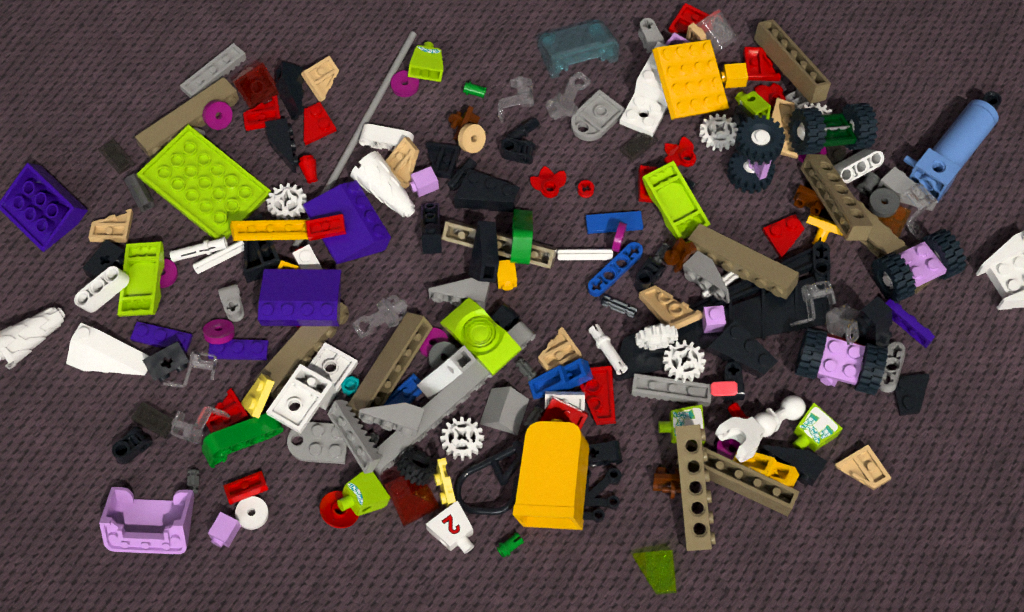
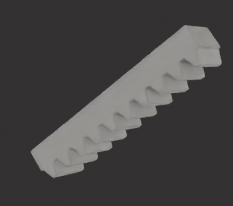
M234 43L183 82L180 85L181 90L187 96L193 98L220 78H223L225 74L228 75L230 70L233 71L235 69V66H239L241 62H244L246 60L245 52Z
M634 373L631 395L707 407L711 403V384L690 381L683 383L682 380L675 381V379Z
M335 400L328 412L329 418L365 474L372 473L383 456L377 454L378 448H373L375 443L369 442L371 437L365 436L367 431L362 430L363 425L358 424L360 420L354 418L356 414L350 412L352 407L347 406L348 401Z

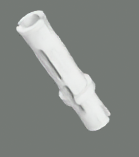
M225 237L212 241L204 240L200 244L171 250L170 258L172 262L203 254L210 255L212 252L228 249V243Z
M595 324V327L591 326L588 331L596 341L597 348L602 350L618 375H621L620 370L622 373H625L628 367L610 343L611 339L609 336L604 334L598 324Z

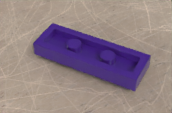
M889 299L886 304L892 309V320L923 347L927 348L935 338L932 332L917 322L913 315H909L904 311L900 304Z
M137 322L130 339L134 342L160 348H166L179 341L187 354L193 336L189 333Z
M232 339L224 344L210 343L208 358L267 360L269 341Z

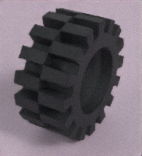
M411 448L403 453L396 466L397 471H401L399 474L405 476L404 479L406 481L409 479L410 483L413 484L415 482L416 485L419 486L421 484L423 486L429 482L435 473V462L433 460L430 461L431 457H426V453H420V450L416 449L415 451Z

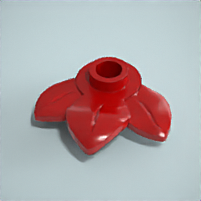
M776 83L771 84L770 87L766 85L755 87V92L768 102L772 109L777 98L786 100L782 94V87Z
M682 137L679 145L665 143L664 149L668 155L664 159L665 163L668 164L674 161L676 166L682 165L684 167H691L695 164L694 145L688 138Z
M544 166L539 173V177H530V183L534 189L541 191L544 197L554 198L558 195L559 188L566 183L565 171H559L554 175L549 168Z

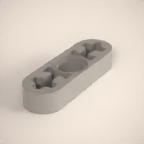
M893 342L887 347L886 367L894 364L897 368L889 370L885 367L879 389L886 393L896 389L905 359V346L900 342ZM896 350H899V351L897 352V355H896V358H895L893 352H895ZM887 376L890 377V382L888 384H884L887 382Z

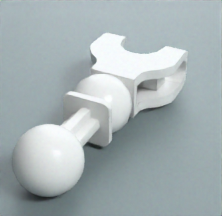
M787 396L783 399L780 409L774 412L771 408H767L766 412L757 413L754 417L748 419L731 417L719 425L715 435L721 441L734 439L740 443L735 457L742 463L755 455L763 437L771 436L774 432L778 431L783 420L795 421L802 418L806 411L805 402L798 396Z

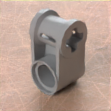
M651 18L642 19L638 36L643 43L644 49H647L646 53H651L657 42L665 44V41L654 20Z
M234 284L218 289L228 319L232 322L242 320L244 309L238 285Z

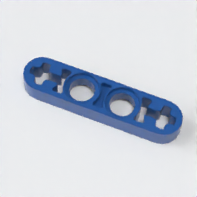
M631 242L588 283L589 294L594 297L601 296L642 256L643 247L641 244ZM631 249H638L637 253H633L630 258L628 257ZM624 260L627 265L619 267L617 261ZM611 272L614 274V278L606 279L604 274ZM600 280H602L603 283L600 284V290H593V285L597 286Z

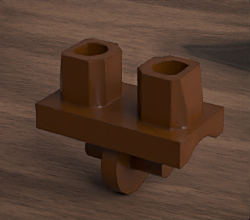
M468 106L467 111L464 112L462 117L460 111L449 115L448 120L451 123V128L455 129L458 126L453 138L454 140L458 141L459 132L464 125L469 123L478 124L480 117L472 112L473 107Z
M800 184L793 198L794 206L798 208L809 207L811 208V214L819 216L820 213L824 214L826 208L816 192Z
M680 238L671 250L665 252L664 261L667 265L674 266V272L676 273L681 271L683 264L690 258L691 254L696 252L697 248L692 241L685 242L683 238Z
M658 467L656 473H654L653 491L669 493L670 499H674L675 493H681L679 468L675 469V474H667L666 468Z

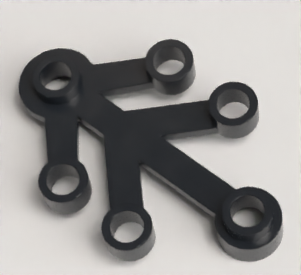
M588 468L587 472L589 475L586 481L584 507L618 508L620 501L617 496H610L608 499L596 497L610 484L616 485L621 481V471L617 468L608 469L605 478L589 491L591 470ZM614 472L617 474V477L612 478L610 474ZM615 500L617 504L611 505L609 501ZM596 509L593 512L583 511V520H594L597 523L604 520L605 513L601 509ZM600 513L602 518H596L595 514Z

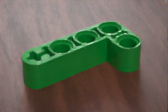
M514 209L510 263L529 265L533 239V212L530 210Z
M265 413L260 415L259 418L254 417L207 435L203 440L201 450L209 466L214 468L216 464L222 461L223 463L226 462L228 454L268 440L282 433L284 428L279 421Z

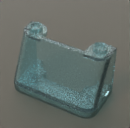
M594 20L587 24L553 33H545L538 40V47L551 79L560 77L559 73L563 69L568 71L569 65L600 57L601 61L607 59L609 63L618 61L619 43L606 24L600 20Z

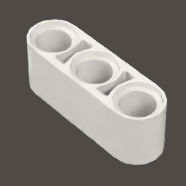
M365 124L359 143L362 146L369 145L371 148L381 150L384 148L393 152L404 137H409L413 142L414 135L405 130Z
M867 148L839 162L834 167L844 183H850L881 166L884 162V155L881 151Z
M110 266L75 295V304L87 312H95L128 285L129 275L116 266Z

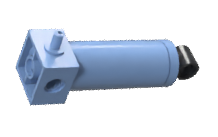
M989 91L985 93L982 100H971L932 149L928 148L918 161L908 155L904 158L903 161L913 167L909 178L913 182L918 183L927 193L933 195L938 202L950 188L958 172L998 122L997 109L1002 101L1001 96L997 92Z

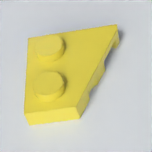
M261 373L241 402L248 413L256 418L260 417L274 385V381L268 375Z
M446 458L437 460L434 480L436 486L440 485L442 491L439 493L442 505L445 504L446 508H448L456 500L450 476H448L446 471Z

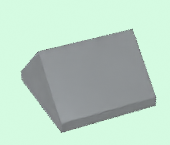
M512 387L492 388L480 424L518 435L529 399Z

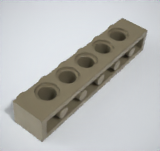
M807 154L800 169L846 241H866L873 225L827 155Z
M700 424L675 426L687 551L712 549L713 544H716L715 532L710 530V524L714 523L713 511L708 509V503H712L711 490L706 488V482H710L709 469L705 470L704 461H708L707 449H703L702 441H706L705 428L701 429ZM690 440H695L698 444V448L694 452H689L686 448V444ZM693 460L697 461L700 465V469L695 473L688 469L689 462ZM693 481L700 482L702 489L699 493H693L690 490V484ZM693 503H702L704 506L703 512L700 514L694 513L692 510ZM696 523L704 524L706 527L705 533L701 535L695 533L694 525Z

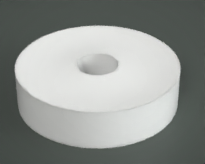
M255 496L241 500L235 509L236 520L239 521L243 528L249 530L263 526L269 515L266 503L261 498ZM255 510V514L253 516H249V511Z

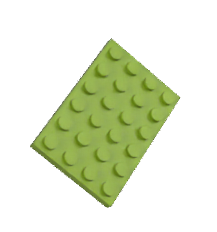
M189 124L137 173L139 179L214 240L225 237L227 240L232 235L230 229L231 221L248 219L269 197L268 194L272 193L270 189Z

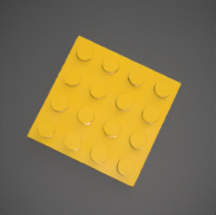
M711 40L652 49L671 120L729 109Z

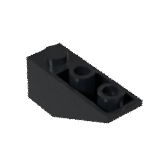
M282 62L275 71V86L291 119L296 120L304 111V105H302V98L304 96V90L302 89L304 78L301 75L302 67Z
M287 118L265 122L270 147L293 173H297L296 166H299L297 155H293V151H296L295 141L291 140L290 137L294 135L292 125H288Z
M439 203L421 204L423 254L442 253Z
M478 220L468 276L479 282L496 283L499 267L496 222Z
M764 445L760 454L774 457L777 462L795 467L799 473L798 481L804 485L809 484L813 486L828 462L810 450Z

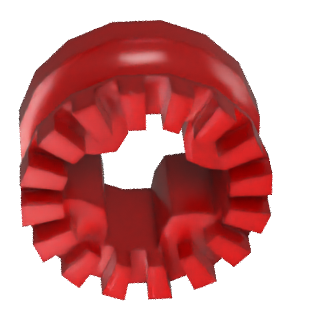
M583 180L578 184V194L581 197L589 198L593 195L594 184L591 181ZM588 186V187H589V191L586 190V191L584 192V191H583V188H586V187Z

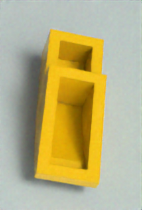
M756 452L752 458L742 463L735 456L733 458V461L791 488L794 487L799 477L795 467L777 462L771 456Z

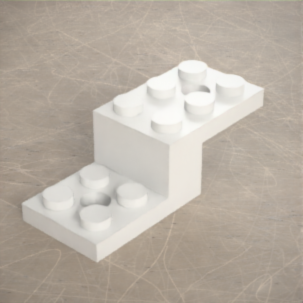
M657 42L655 48L668 45ZM653 52L636 81L635 93L619 123L653 137L668 109ZM646 113L648 116L641 117L639 116V114Z
M325 342L308 367L301 364L298 366L266 411L267 415L301 434L319 407L324 410L329 407L342 388L341 384L344 379L349 377L358 365V360ZM333 364L336 366V369L333 372H327L325 370L326 367ZM292 403L300 404V408L296 411L289 409Z

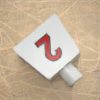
M458 501L426 523L427 530L450 551L459 546L464 554L474 548V545L468 539L473 535V528Z

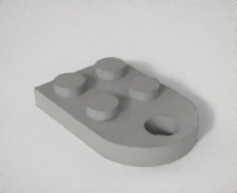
M599 89L573 114L571 130L581 140H597L621 119L626 109ZM586 127L588 130L586 132H581L578 130V128Z
M309 422L301 434L292 429L288 435L287 445L290 453L296 459L305 462L345 464L347 445L333 423ZM300 436L303 438L302 444L298 446L293 445L292 440Z

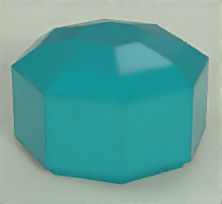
M354 376L346 377L341 384L343 393L349 397L353 396L360 386L359 379Z

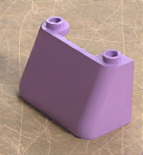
M111 487L99 522L104 546L114 552L184 553L189 540L194 503L193 490H178L174 493L173 501L134 499L133 493L128 488Z

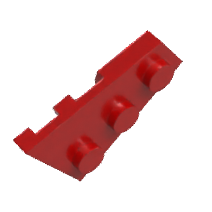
M612 366L592 367L590 369L594 379L579 386L582 392H585V400L596 425L615 424L616 414Z

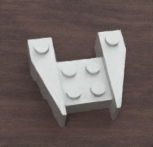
M1024 231L1015 234L976 272V276L986 273L1002 297V301L997 306L998 310L1024 307Z

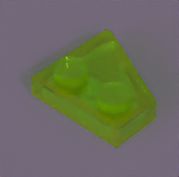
M673 550L633 553L634 560L656 595L677 593Z

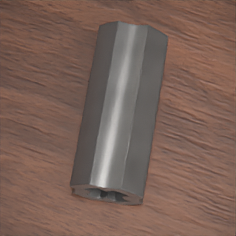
M134 173L127 176L124 181L140 211L145 212L155 206L154 201L143 181Z

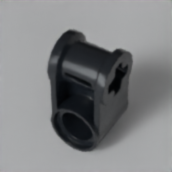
M505 138L501 142L500 155L503 159L530 165L533 163L532 155L536 145L531 141Z
M650 256L636 274L635 289L641 292L652 287L663 275L667 266L660 265Z
M503 304L491 319L507 332L518 322L520 315L506 304Z
M729 362L722 372V381H735L738 384V393L735 396H725L723 400H744L745 388L742 367L737 362Z
M135 427L112 446V454L119 464H127L152 445V440L144 436L140 427ZM127 450L124 455H119L121 451Z
M613 440L589 445L588 466H610V463H616L617 465L623 462L619 441ZM590 453H593L596 458H592Z

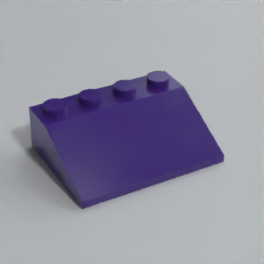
M28 162L0 200V210L42 252H45L77 226L88 211L42 166Z
M357 180L340 184L303 204V208L310 220L339 214L344 215L347 234L322 239L336 264L386 250L391 236Z
M264 269L258 305L259 323L261 326H339L342 270Z

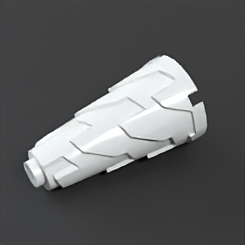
M373 151L359 161L361 164L359 169L355 165L350 175L354 181L357 180L360 186L369 193H372L380 202L385 203L402 217L406 216L408 218L415 212V204L411 201L405 189L400 185L401 182L390 170L391 168L378 151Z
M49 307L31 318L1 330L0 360L6 359L8 364L5 366L8 369L15 367L18 362L43 342L48 335L61 326V323L64 322V312L59 307L57 309Z

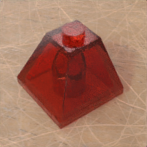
M254 62L242 70L233 80L234 85L249 109L255 108L260 103L266 104L273 96L279 95L275 81L263 62Z
M401 476L384 486L403 526L440 508L428 484L423 486L420 484L418 486L415 482L413 484L410 483L409 479L406 481L404 479L405 476Z

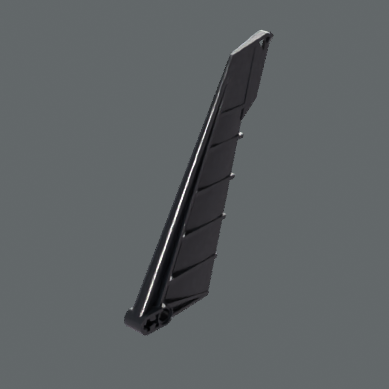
M819 241L813 247L780 262L799 272V276L808 272L811 274L810 278L798 282L787 299L777 297L772 292L765 293L764 288H759L754 283L743 280L727 288L729 291V303L718 300L712 295L689 306V308L702 312L704 307L725 306L728 304V307L724 308L726 320L724 330L734 320H737L754 338L762 337V340L770 335L791 331L798 332L807 327L831 324L830 247L827 243ZM817 268L822 269L824 272L818 271ZM760 292V296L732 305V302ZM702 319L677 329L680 345L686 340L687 345L693 342V347L699 346L700 349L707 348L722 333H704ZM658 321V322H655V323H653V324H651V325H649V326L657 325V324H659V323H661V322ZM639 331L624 337L619 356L628 367L627 373L618 375L613 370V378L616 381L633 378L634 373L644 375L664 369L666 364H663L662 361L665 350L668 351L669 346L656 350L644 349V347L639 348L636 345L635 334L639 333Z

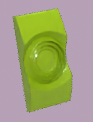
M674 161L642 177L650 199L660 210L666 227L677 240L689 237L699 224L706 227L711 225Z
M162 242L126 244L123 271L129 275V283L120 291L117 314L119 317L156 314L161 299L160 279L165 267Z
M469 297L440 322L462 346L465 345L492 376L522 350L506 330L492 320L486 311Z

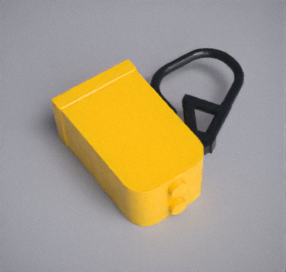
M552 419L551 422H535L528 427L524 441L517 440L513 442V446L466 469L456 480L454 487L455 500L459 502L461 508L466 513L500 515L513 507V516L523 527L583 530L589 444L579 427L574 423L563 422L559 419ZM517 453L516 458L503 473L499 461ZM521 464L519 476L514 477L511 498L505 505L498 508L471 507L462 500V484L471 474L492 465L499 484L503 486L507 484Z

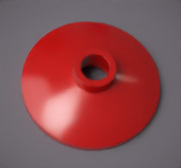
M332 491L326 494L319 506L322 519L335 528L350 527L359 518L351 508L345 511L339 509L337 500L344 497L343 491Z

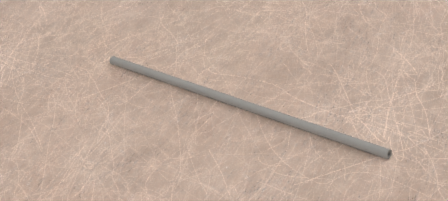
M411 31L321 194L331 190L360 139L363 126L369 123L391 83V78L396 74L417 36L415 32ZM304 239L295 240L293 246L296 248L300 247Z

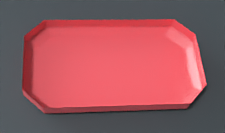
M718 381L710 385L713 396H735L738 393V384L735 381Z

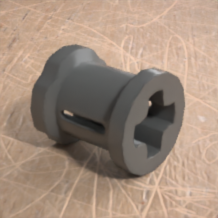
M873 172L866 173L863 182L857 186V190L867 197L871 196L874 187L880 182V178Z

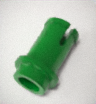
M470 81L465 83L463 92L466 95L471 94L484 99L487 87L472 84Z
M515 532L505 542L498 544L497 551L502 557H509L513 550L524 543L522 538L514 542L520 536L518 533Z

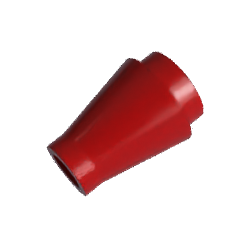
M312 155L301 157L299 159V167L307 183L317 182L316 159Z

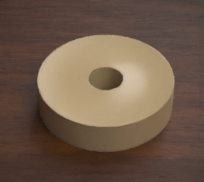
M469 123L461 128L458 135V143L463 151L477 153L485 144V131L480 125Z

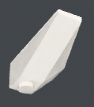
M80 323L71 338L66 364L82 371L145 375L148 370L142 360L149 357V355L98 329Z

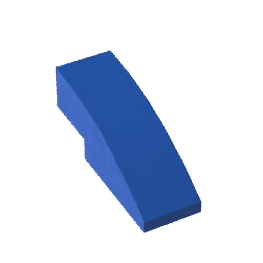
M579 358L566 366L559 365L528 383L533 399L545 397V391L564 392L594 378L588 361Z

